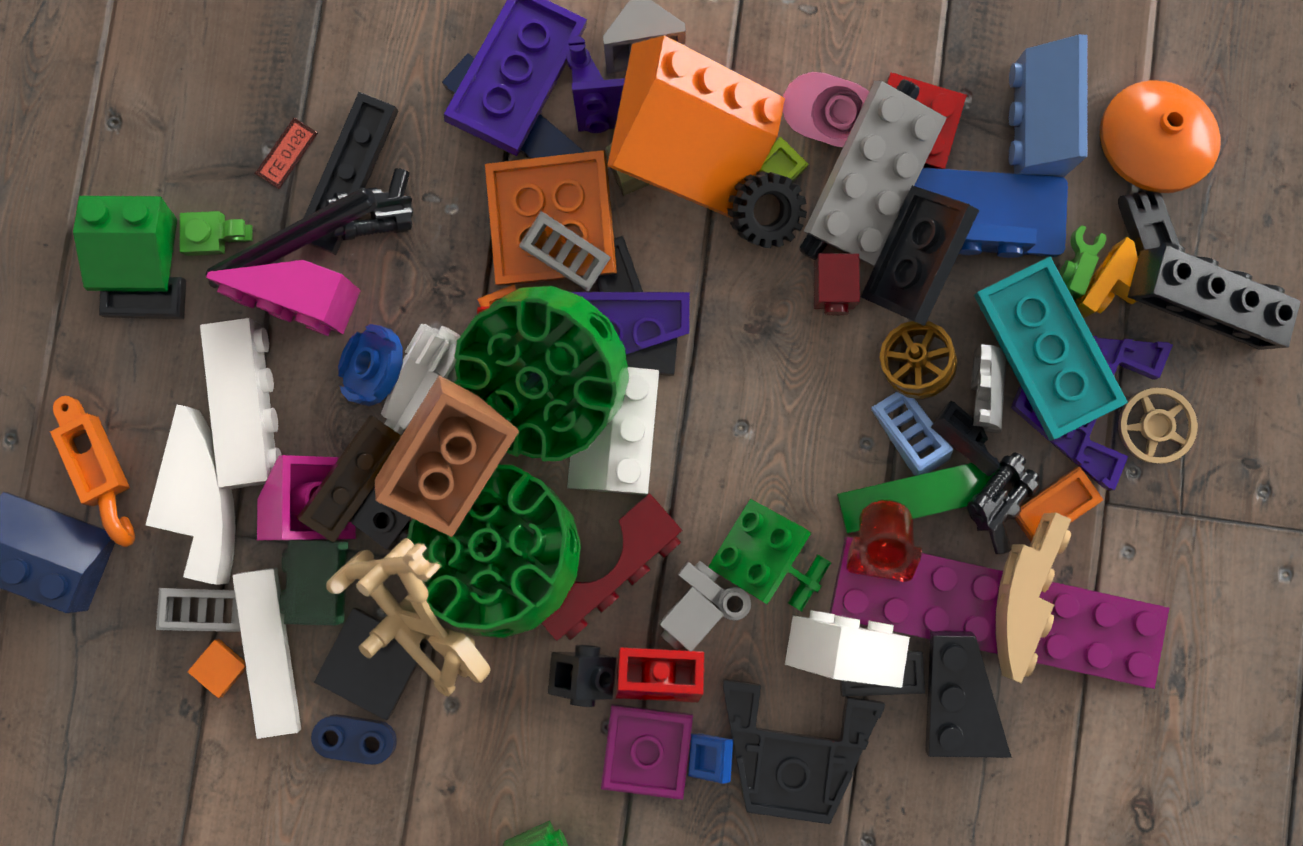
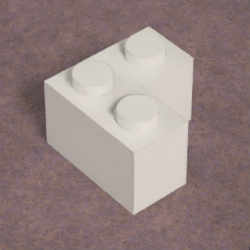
M810 610L809 618L794 615L792 617L785 665L832 679L902 688L910 637L894 634V625L868 621L867 628H860V620Z

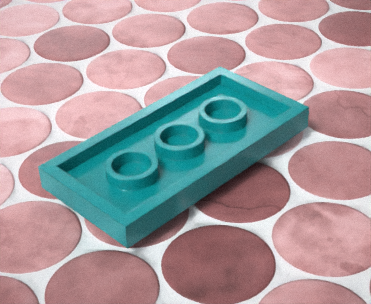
M1051 256L974 294L981 311L1050 441L1128 403Z

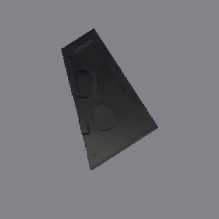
M930 631L925 749L929 757L1012 758L979 645L973 632Z

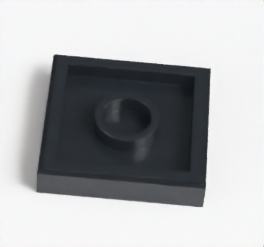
M353 608L314 683L387 721L391 717L418 663L395 639L386 647L381 648L372 658L365 657L360 652L359 646L370 636L369 633L381 620L358 608ZM420 642V649L424 652L427 644Z

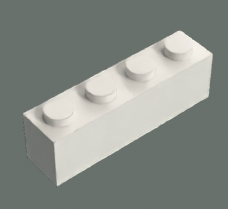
M250 318L200 325L218 487L235 489L264 485L278 456L282 455L280 449L275 448L274 432L278 431V417L275 409L270 406L269 392H273L274 381L272 372L269 368H266L264 352L269 351L267 332L264 328H261V324Z

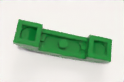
M973 463L839 493L837 498L846 533H852L966 507L972 497L981 492L990 478H992V475L988 477Z

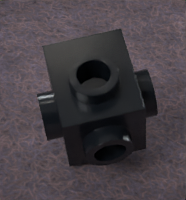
M576 645L575 652H552L548 694L570 699L571 705L580 707H594L595 700L613 699L616 657L600 654V647L592 645Z

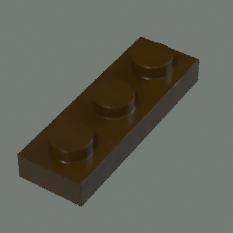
M369 415L299 513L297 519L334 543L374 487L375 478L401 435L374 416Z

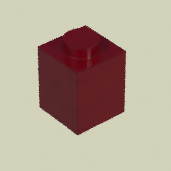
M818 253L814 261V309H824L825 315L849 314V309H854L860 302L859 254Z

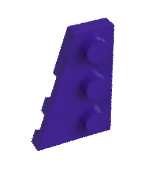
M571 292L584 297L610 320L625 347L626 354L689 334L690 292Z

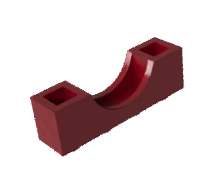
M650 493L619 519L623 534V549L620 559L613 570L603 578L595 581H575L561 607L541 623L556 641L564 635L569 640L573 639L588 625L584 619L588 613L595 607L600 613L606 610L620 597L615 590L621 584L628 580L633 586L651 570L646 565L647 561L657 553L662 558L666 557L681 543L677 535L683 530Z

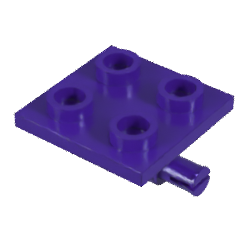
M580 36L572 37L568 42L570 51L567 54V63L572 70V92L578 132L602 133L608 129H614L625 78L604 80L593 62L590 52L585 48V40Z

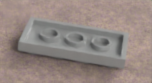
M874 81L804 232L847 254H859V260L875 266L911 186L915 185L947 117L883 81Z

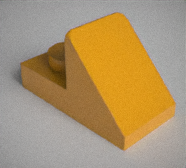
M1126 237L1111 248L1092 276L1085 295L1075 301L1083 318L1095 312L1101 314L1111 303L1115 294L1130 304L1138 302L1128 298L1138 261L1135 243L1130 238Z

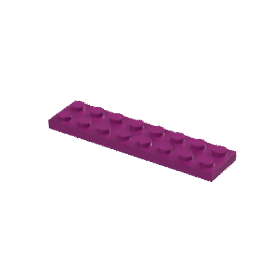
M845 537L829 613L835 614V616L858 619L860 624L868 625V621L894 625L893 631L926 639H930V631L973 632L981 651L998 654L996 608L1003 571ZM1055 582L1051 583L1046 592L1041 591L1039 598L1054 604L1051 612L1054 615V622L1048 635L1045 638L1041 637L1035 650V653L1038 655L1037 663L1155 689L1169 607Z

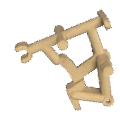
M404 538L383 559L374 560V555L370 550L359 551L327 581L326 587L331 594H338L358 579L357 589L365 596L371 595L387 615L359 646L360 652L365 657L372 658L381 648L386 647L395 639L433 679L437 690L445 696H450L455 690L454 685L457 674L462 677L469 676L474 682L481 683L489 675L490 666L476 649L474 639L461 632L443 628L428 605L427 598L429 593L423 581H427L440 568V565L438 563H430L423 558L421 554L427 548L420 543L414 545L411 540ZM398 574L409 593L400 603L397 602L383 584L390 575ZM423 638L428 640L432 647L444 657L442 672L420 649V642Z

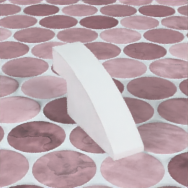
M177 404L146 526L194 536L184 578L214 585L228 584L234 559L236 530L232 489L218 487L212 432L201 412L197 409Z

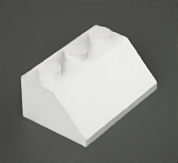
M628 367L629 381L621 409L586 450L570 456L567 488L648 495L659 370Z

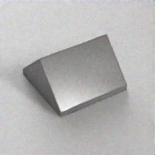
M629 0L603 35L607 74L627 71L632 44L665 35L685 46V23L652 0Z

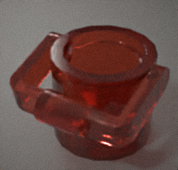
M888 500L877 501L865 507L859 516V537H853L847 554V571L903 582L912 580L921 560L922 547H914L913 517L909 509L901 503Z

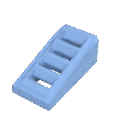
M895 392L871 408L886 434L915 476L930 473L950 460L953 448L931 428L933 422L915 398H908ZM905 404L908 410L891 420L888 414ZM914 418L917 423L901 433L898 428ZM923 432L926 438L911 446L908 441ZM933 447L934 452L920 459L919 454Z

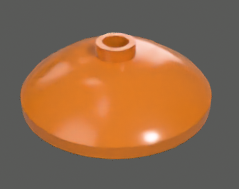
M1150 80L1128 86L1119 92L1109 103L1100 123L1101 146L1110 165L1126 181L1147 191L1173 193L1186 190L1200 182L1212 170L1219 156L1221 145L1220 131L1210 108L1196 94L1175 83ZM1168 121L1172 122L1175 127L1171 126Z

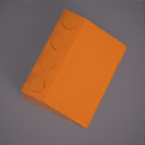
M665 35L632 44L607 166L719 214L733 218L728 216L727 209L733 208V203L729 202L730 194L736 196L738 191L734 187L737 183L744 184L746 182L744 177L749 174L756 176V172L760 171L778 137L785 98Z

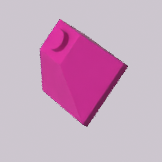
M278 456L257 499V540H327V538L299 521L297 516L339 457ZM348 522L337 539H356V526Z

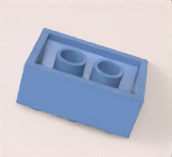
M1080 34L1027 48L1018 60L1011 65L1009 85L1011 88H1015V102L1011 103L1009 110V124L1014 126V141L1011 142L1009 147V164L1014 165V174L1058 176L1064 178L1087 157V35Z

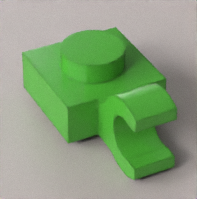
M220 211L180 213V253L186 256L225 254V242L253 241L252 225H245V220L243 219L225 221V215Z
M1083 225L1077 228L1070 238L1075 258L1071 261L1067 260L1059 272L1074 301L1085 295L1099 259L1097 254L1106 242V235L1101 233L1096 236L1093 245L1086 244L1083 240L1086 227Z

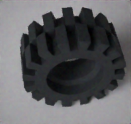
M763 171L756 172V176L749 174L744 177L746 181L744 184L737 183L734 187L738 191L736 196L730 194L729 202L733 203V208H727L728 216L733 217L734 220L730 224L733 229L738 231L737 234L742 239L764 248H771V245L776 247L784 246L783 240L791 242L795 238L792 232L794 230L801 231L804 226L798 223L800 217L806 218L807 211L801 209V205L807 204L805 197L799 195V192L802 190L798 185L792 183L793 180L779 174ZM773 194L780 203L779 216L773 223L761 225L754 217L755 203L763 195Z

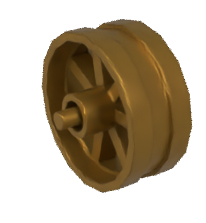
M914 321L900 324L888 334L882 343L879 357L886 379L894 390L908 398L916 399L936 396L946 389L955 377L958 364L950 336L942 327L931 321H927L925 326ZM925 335L922 344L913 343L910 337ZM934 337L943 341L946 345L944 348L927 352ZM905 341L908 346L905 353L893 352L898 344ZM949 356L948 365L944 371L931 363L933 360ZM890 360L907 362L896 373L891 374L889 369ZM913 371L915 374V385L900 382ZM929 372L937 376L931 382L923 384V376Z

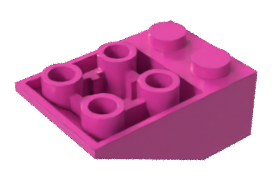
M305 260L211 271L206 276L207 279L219 285L217 292L229 297L230 300L254 309L256 304V307L267 311L269 315L290 323L295 316L294 321L305 325V328L325 336H329L331 330L344 334L361 291L343 274Z

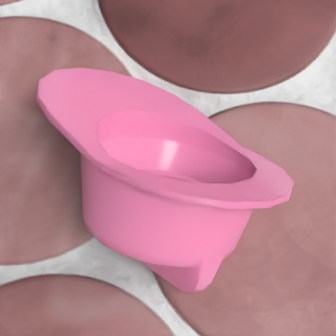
M806 73L793 80L783 94L785 98L783 114L790 127L801 135L843 148L869 91L854 82L826 73Z

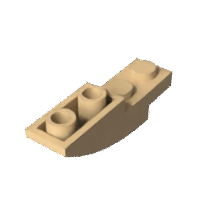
M1043 513L1030 547L1024 544H1012V550L1009 552L999 587L996 608V641L1002 676L1021 684L1024 677H1029L1033 672L1038 659V655L1035 653L1041 637L1045 638L1048 635L1054 622V615L1051 614L1054 604L1039 598L1041 591L1046 592L1050 587L1055 574V570L1051 567L1057 553L1061 554L1066 549L1071 537V531L1067 529L1072 519L1058 513Z

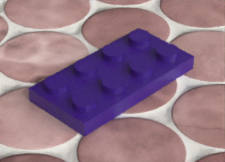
M507 0L444 112V121L518 156L567 64V54L570 51L569 40L575 36H582L586 28L587 19L548 0Z

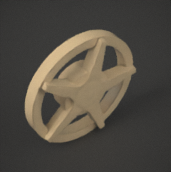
M1150 388L1133 395L1128 400V403L1123 406L1119 416L1118 430L1122 443L1133 456L1144 462L1161 464L1175 461L1189 451L1196 439L1198 423L1193 407L1181 394L1167 388ZM1148 395H1164L1175 400L1178 404L1168 411L1163 409L1155 410ZM1141 399L1145 414L1142 416L1140 423L1127 425L1130 410ZM1182 409L1188 419L1186 440L1175 432L1176 421L1174 417ZM1128 431H1140L1144 438L1147 439L1146 454L1137 449L1132 443ZM1169 439L1182 445L1175 453L1169 456L1153 457L1158 442Z

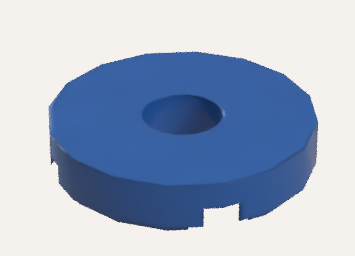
M370 324L365 326L367 330L363 333L356 332L349 339L342 351L338 365V376L343 377L344 387L340 386L341 393L348 401L365 406L378 404L390 394L399 378L403 364V348L399 337L391 329Z

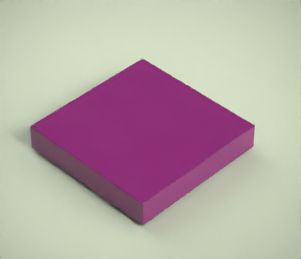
M612 704L601 789L683 800L693 714Z

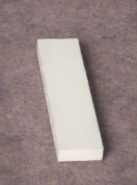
M276 567L236 573L232 577L256 738L298 733L301 730L278 569Z

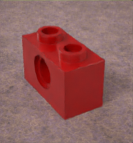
M640 648L619 649L617 657L616 699L699 702L703 696L704 652Z

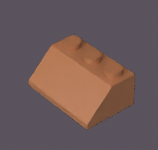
M439 375L375 478L376 501L453 537L519 431L479 396Z

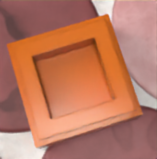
M215 639L187 672L217 698H221L246 670L245 660L220 639Z

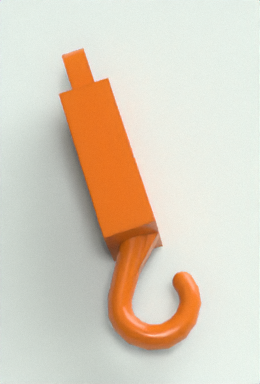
M70 396L59 397L53 404V412L60 427L50 431L80 502L81 504L93 507L99 505L101 521L106 533L116 544L128 547L135 542V532L128 517L118 518L116 495L129 489L130 486L99 417L88 413L85 414L79 400ZM87 433L92 446L87 452L79 454L73 439Z

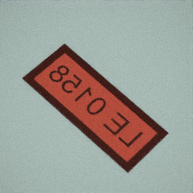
M293 118L255 174L280 189L318 133L296 118Z

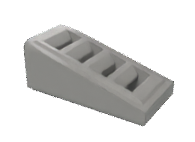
M540 211L519 244L520 248L588 292L611 258L543 211ZM546 226H549L553 231L540 249L535 246V243ZM560 235H562L567 240L557 256L553 258L549 255V252ZM574 244H576L581 249L568 268L562 263ZM588 253H590L595 258L584 276L581 277L576 272Z
M159 588L156 630L241 632L235 590ZM174 597H182L180 621H172ZM191 597L199 598L197 622H189ZM208 598H216L214 622H206ZM224 598L233 599L231 623H223Z

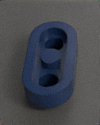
M339 714L330 715L320 720L313 728L311 735L312 745L319 755L329 759L369 765L384 762L393 754L397 744L395 731L386 722ZM328 730L337 733V744L332 745L327 742L326 733ZM372 736L378 739L379 749L377 751H372L367 747L366 741L368 737Z

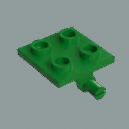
M750 498L708 567L767 605L788 573L796 578L800 584L787 603L803 612L813 592L818 593L822 586L819 583L832 563L817 554L805 575L793 568L792 564L811 535V532Z

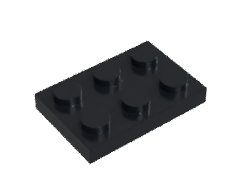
M912 185L861 294V298L925 326L979 209L970 204Z

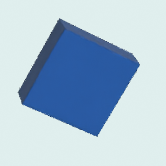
M700 733L691 734L688 776L722 784L731 782L733 740Z

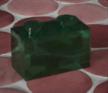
M289 540L288 548L283 550L281 561L282 571L287 573L286 589L281 591L279 600L280 613L285 614L284 624L335 626L344 623L346 589L341 593L331 594L328 592L326 584L347 563L348 541H335L333 543L332 541Z

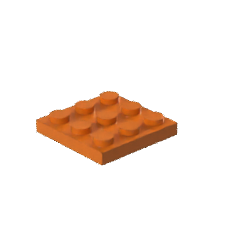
M604 150L485 164L495 285L504 286L568 279L519 247V244L540 211H543L611 257L599 276L617 274L607 154ZM546 226L535 246L541 249L553 229ZM560 235L549 255L555 258L567 238ZM574 244L562 264L569 268L581 247ZM588 253L576 273L583 277L595 257Z

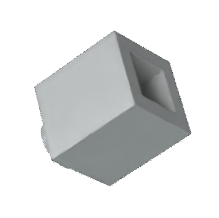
M690 586L659 622L665 629L661 637L676 650L680 651L684 646L689 651H693L724 614L698 590Z

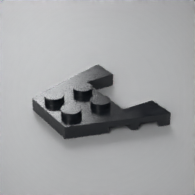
M723 679L722 686L746 812L830 824L853 777V770L862 751L866 749L869 743L868 739L878 718H881L885 703L845 696L839 739L761 729L756 727L761 685Z

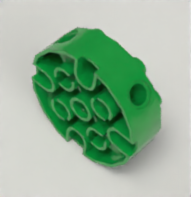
M553 286L519 288L494 301L489 308L473 318L457 340L454 354L457 377L454 383L479 396L518 429L519 433L506 453L516 457L522 454L531 458H541V461H561L586 450L621 409L629 381L625 347L610 320L584 297Z
M498 464L453 537L415 519H412L409 525L407 539L411 540L414 545L417 543L423 544L427 548L421 554L423 558L430 563H438L440 565V568L427 581H423L429 593L427 602L430 609L437 617L473 636L507 638L535 629L561 607L577 578L581 544L573 515L555 492L543 481L514 465Z

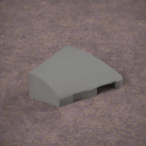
M981 344L974 351L971 390L977 391L973 426L983 427L985 432L1000 433L1002 431L1007 358L1001 348Z

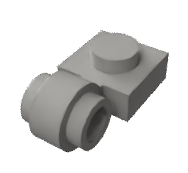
M700 560L695 566L687 561L678 572L681 578L717 605L725 618L737 621L743 619L749 613L751 600L747 592L739 587H728L723 590L714 582L719 575ZM732 596H738L741 600V606L735 611L727 608V601Z

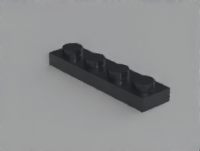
M358 92L304 218L326 207V198H333L334 193L346 191L347 195L360 188L366 187L398 114L396 106ZM332 232L309 243V245L336 255L343 239L342 237H333Z

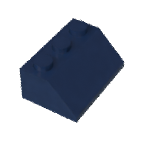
M3 492L0 495V588L64 613L88 611L115 542L109 537L105 529Z

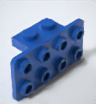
M936 168L922 169L914 186L970 204L979 209L959 254L978 255L982 252L997 253L999 257L1017 258L1023 255L1057 257L1064 253L1066 246L1068 182L1065 178Z

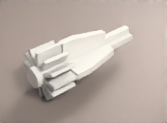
M421 323L406 348L405 353L407 355L403 358L399 378L387 396L381 415L387 418L384 424L401 436L437 377L440 375L453 383L457 380L454 354L457 340L460 337L459 334L444 326H441L438 330Z

